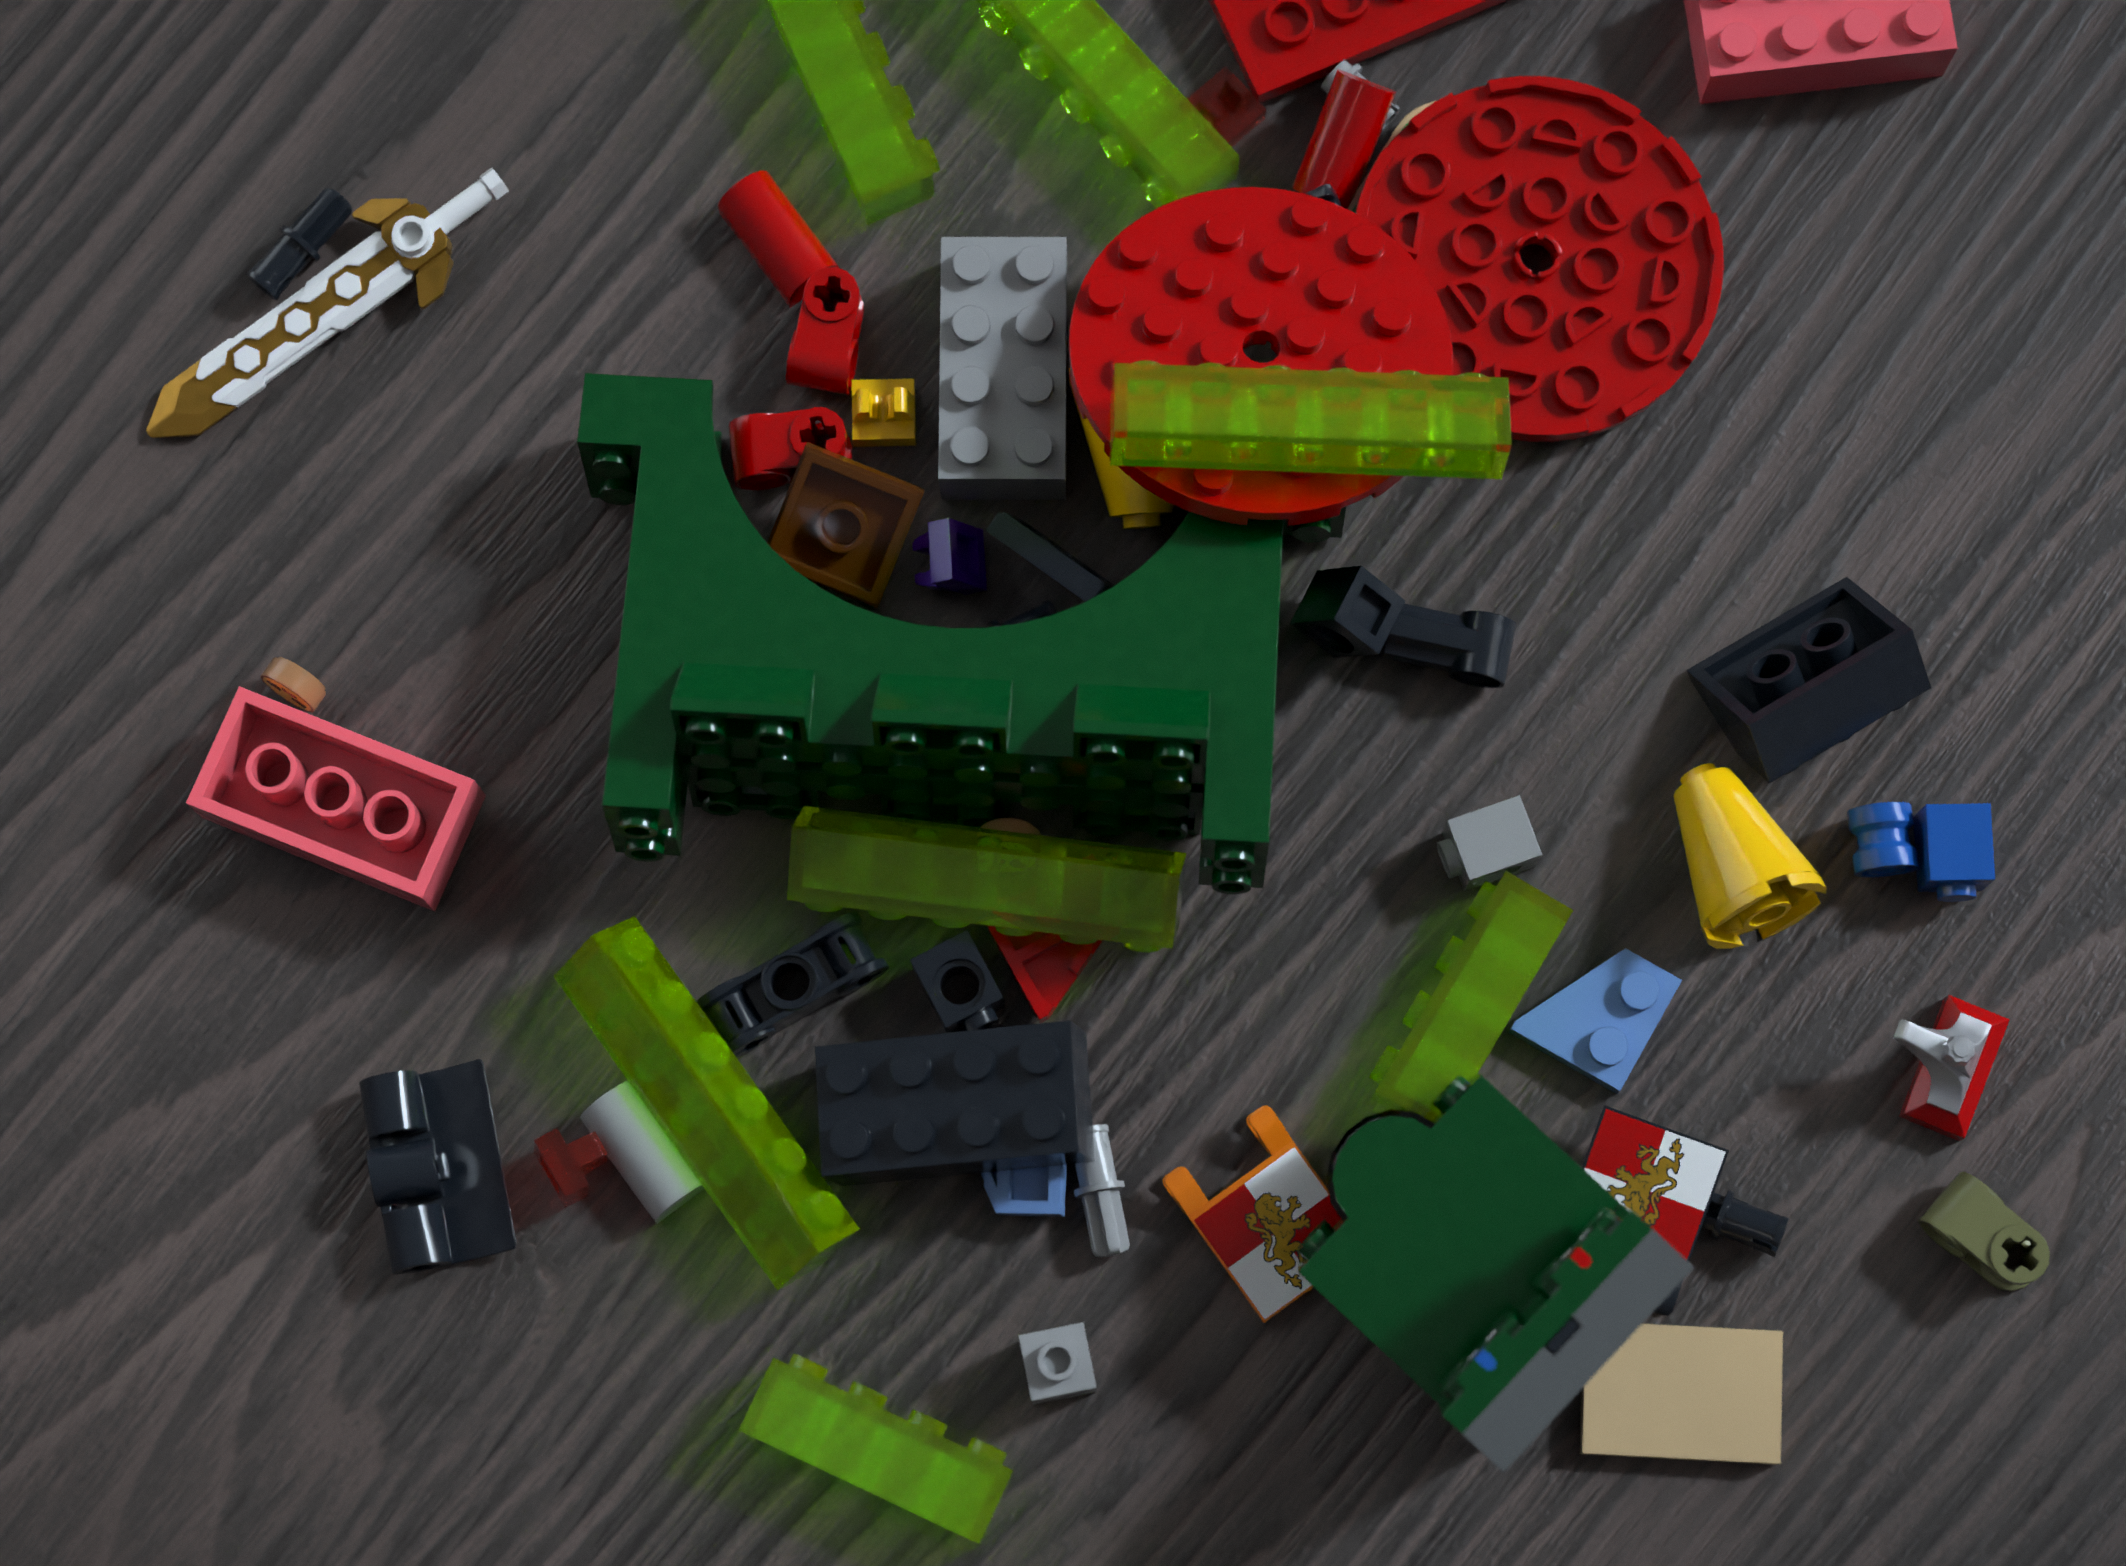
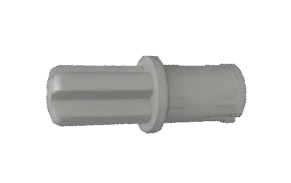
M1100 1124L1092 1125L1095 1162L1075 1164L1079 1188L1074 1190L1075 1198H1082L1092 1253L1095 1257H1110L1128 1251L1130 1242L1119 1192L1125 1189L1124 1181H1117L1108 1137V1125Z

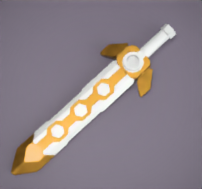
M490 168L479 176V180L432 214L428 212L424 205L417 203L411 205L406 198L370 199L355 210L352 216L354 219L381 231L373 233L308 280L305 286L234 338H229L198 362L164 385L148 424L147 434L152 438L201 435L229 413L265 389L270 381L336 333L345 331L413 281L415 276L420 308L425 309L444 295L454 263L450 257L452 254V243L446 234L494 199L498 200L509 192L504 182L495 170Z

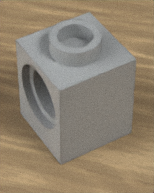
M1520 795L1447 820L1442 831L1444 840L1437 842L1439 857L1448 878L1451 879L1458 876L1464 892L1534 868L1542 857V852Z
M1084 1322L1018 1335L1033 1405L1097 1392Z

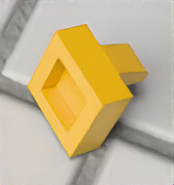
M914 379L852 380V441L854 447L916 446Z

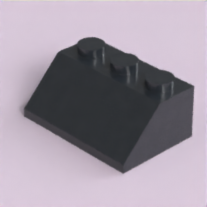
M1848 577L1843 578L1687 670L1691 682L1737 754L1768 783L1795 771L1803 763L1837 743L1846 741L1854 733L1888 713L1902 708L1910 700L1931 689L1913 630Z

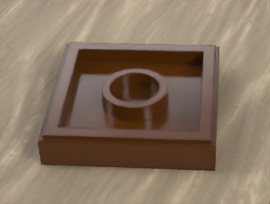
M807 442L767 543L794 570L811 582L878 608L925 489Z

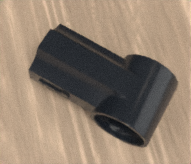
M1404 604L1387 637L1383 658L1447 671L1449 677L1467 685L1482 688H1502L1505 685L1517 624L1510 618L1491 612L1470 610L1462 612L1461 615Z

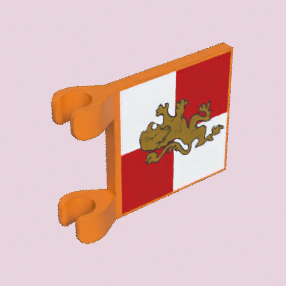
M1267 1105L1261 1106L1248 1115L1246 1125L1269 1153L1270 1157L1208 1201L1193 1176L1183 1166L1175 1168L1165 1175L1162 1180L1167 1192L1190 1220L1263 1323L1313 1288L1298 1272V1264L1304 1259L1298 1252V1246L1322 1220L1325 1219L1334 1227L1346 1214L1296 1146L1275 1112Z

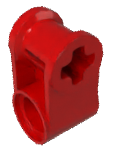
M826 267L816 271L808 279L804 288L797 328L793 333L786 367V384L846 395L850 394L852 380L855 378L857 367L858 342L864 317V304L857 282L848 271L838 267ZM835 293L843 294L845 302L837 303L834 312H826L823 303H830Z
M813 407L776 414H749L733 419L728 425L735 486L739 489L767 490L791 483L806 443L809 442L817 446V436L827 434L830 438L826 441V450L852 460L853 447L843 420L836 412L825 407Z

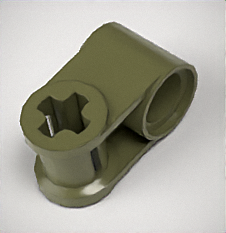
M1960 1171L1918 1220L1922 1230L1934 1242L1953 1256L1961 1259L1986 1280L1989 1285L1998 1290L2012 1292L2023 1289L2043 1275L2049 1265L2050 1251L2043 1236L2009 1209L1987 1185L1964 1171ZM2016 1245L2024 1252L2020 1259L2022 1266L2014 1271H2010L2003 1263L2008 1257L2006 1251Z

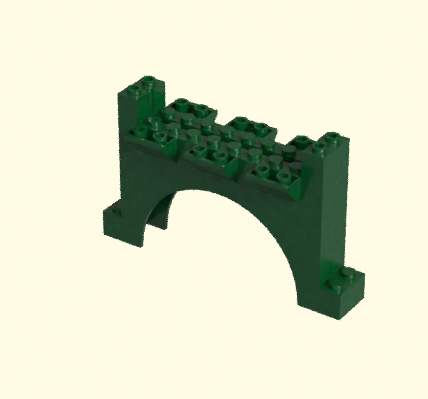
M585 373L577 444L591 498H600L604 502L613 505H630L635 502L602 802L616 852L624 853L630 859L643 862L659 861L664 855L680 856L687 786L689 787L693 807H702L705 812L719 816L736 815L742 809L766 811L768 815L779 819H798L804 813L820 814L821 791H826L829 796L843 800L860 799L867 793L880 794L883 817L893 818L899 824L925 826L930 824L932 820L957 821L960 826L973 830H978L982 825L994 819L1010 818L1011 802H1020L1026 808L1040 811L1053 810L1059 807V804L1073 805V828H1085L1087 833L1099 837H1114L1121 835L1123 831L1149 832L1156 839L1174 841L1184 839L1188 834L1200 835L1201 829L1198 885H1212L1213 890L1224 894H1243L1249 892L1251 888H1263L1270 836L1283 535H1293L1296 539L1304 542H1322L1330 537L1342 538L1346 507L1341 508L1340 515L1291 526L1287 525V519H1248L1247 525L1214 520L1189 512L1183 523L1164 546L1138 570L1114 587L1082 604L1051 616L1004 626L944 628L918 625L875 614L832 595L794 570L768 545L751 524L736 500L722 468V431H714L712 380Z

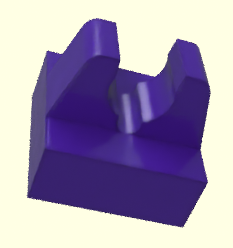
M951 518L928 522V532L917 537L912 545L913 551L930 555V570L915 574V583L932 590L953 591L964 595L986 591L983 530Z

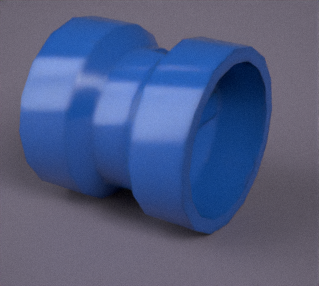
M1874 803L1858 806L1847 811L1849 831L1856 836L1858 850L1852 856L1855 876L1864 878L1887 877L1910 873L1920 868L1917 848L1910 844L1908 830L1914 824L1913 810L1910 803Z

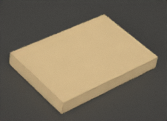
M1641 1324L1581 1389L1580 1454L1767 1465L1781 1464L1783 1331Z

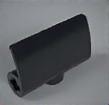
M476 1059L423 1074H418L416 1071L411 1070L395 1071L361 1080L359 1086L370 1150H367L369 1176L377 1207H381L392 1274L421 1272L514 1250L517 1242L483 1061Z

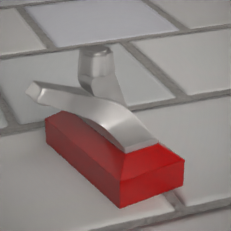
M1951 995L1943 999L1932 1029L1901 1019L1894 1034V1039L1911 1051L1920 1062L1899 1117L1957 1141L1965 1139L2010 1019Z

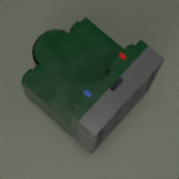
M1475 1074L1468 1082L1463 1076L1457 1075L1432 1102L1440 1111L1432 1121L1412 1110L1385 1108L1363 1115L1343 1131L1330 1152L1326 1170L1330 1203L1341 1219L1334 1227L1325 1219L1322 1220L1298 1246V1252L1304 1257L1298 1264V1272L1437 1402L1441 1414L1504 1473L1694 1267L1632 1209L1621 1205L1486 1078L1480 1074Z

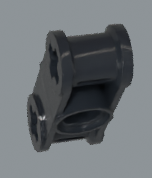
M850 912L830 921L804 941L776 955L746 974L716 986L696 1001L695 1006L699 1013L708 1014L725 1046L722 1049V1054L726 1060H733L753 1051L770 1040L776 1033L809 1016L837 998L865 987L889 969V965L884 958H876L859 926L862 919L858 912ZM841 944L847 945L856 961L855 964L850 963L840 946ZM800 971L809 977L807 992L800 999L794 1001H786L779 998L775 994L778 979L787 972ZM730 1007L735 1009L742 1021V1029L737 1027L730 1015Z

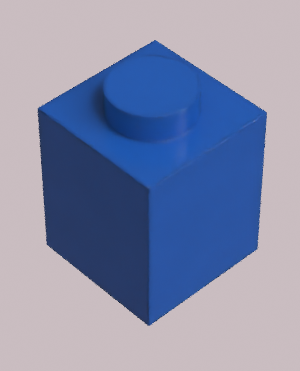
M1991 803L1926 804L1913 817L1915 847L1918 851L1920 867L1916 870L1918 892H1937V900L1943 902H1961L1976 899V891H1982L1995 880Z

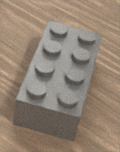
M941 237L938 480L941 500H1066L1067 237Z

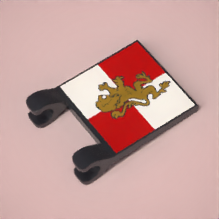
M1604 1105L1581 1168L1621 1205L1632 1209L1689 1262L1729 1150ZM1682 1281L1654 1310V1313L1669 1316L1673 1312Z

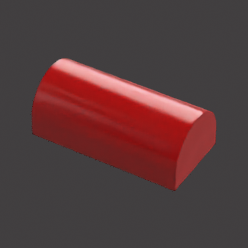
M1338 69L1292 188L1305 194L1324 184H1330L1337 193L1341 206L1348 209L1361 185L1395 98L1396 91Z
M757 171L744 177L734 184L718 203L720 215L790 308L802 300L805 285L816 271L826 267L840 268L767 171Z

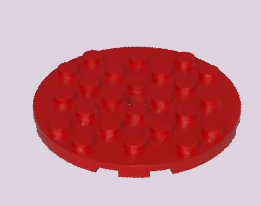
M1548 76L1497 78L1488 80L1484 86L1472 88L1456 95L1450 93L1430 104L1410 119L1409 124L1380 153L1367 177L1357 202L1355 213L1390 235L1412 256L1433 285L1444 308L1451 332L1453 348V374L1449 396L1443 413L1444 416L1481 433L1504 439L1528 442H1555L1578 439L1601 433L1623 424L1645 411L1663 397L1680 379L1699 353L1710 332L1722 292L1724 256L1719 219L1716 212L1712 213L1709 201L1699 182L1702 176L1690 157L1672 136L1667 139L1657 128L1641 117V110L1612 93L1569 79ZM1529 244L1543 246L1552 257V267L1546 271L1538 272V274H1532V270L1523 264L1519 251Z
M1234 187L1211 190L1180 198L1143 215L1120 232L1093 262L1083 279L1075 299L1070 322L1068 347L1069 377L1074 398L1083 420L1088 418L1094 431L1104 442V452L1130 478L1166 502L1207 518L1240 525H1247L1248 519H1287L1288 526L1316 522L1340 515L1341 508L1370 495L1376 498L1383 494L1409 472L1429 447L1438 430L1446 407L1453 374L1451 332L1444 308L1433 285L1412 256L1390 235L1353 211L1318 197L1284 189ZM1269 341L1272 343L1271 349L1276 353L1277 357L1270 362L1259 363L1248 358L1243 348L1246 349L1255 344L1265 345Z

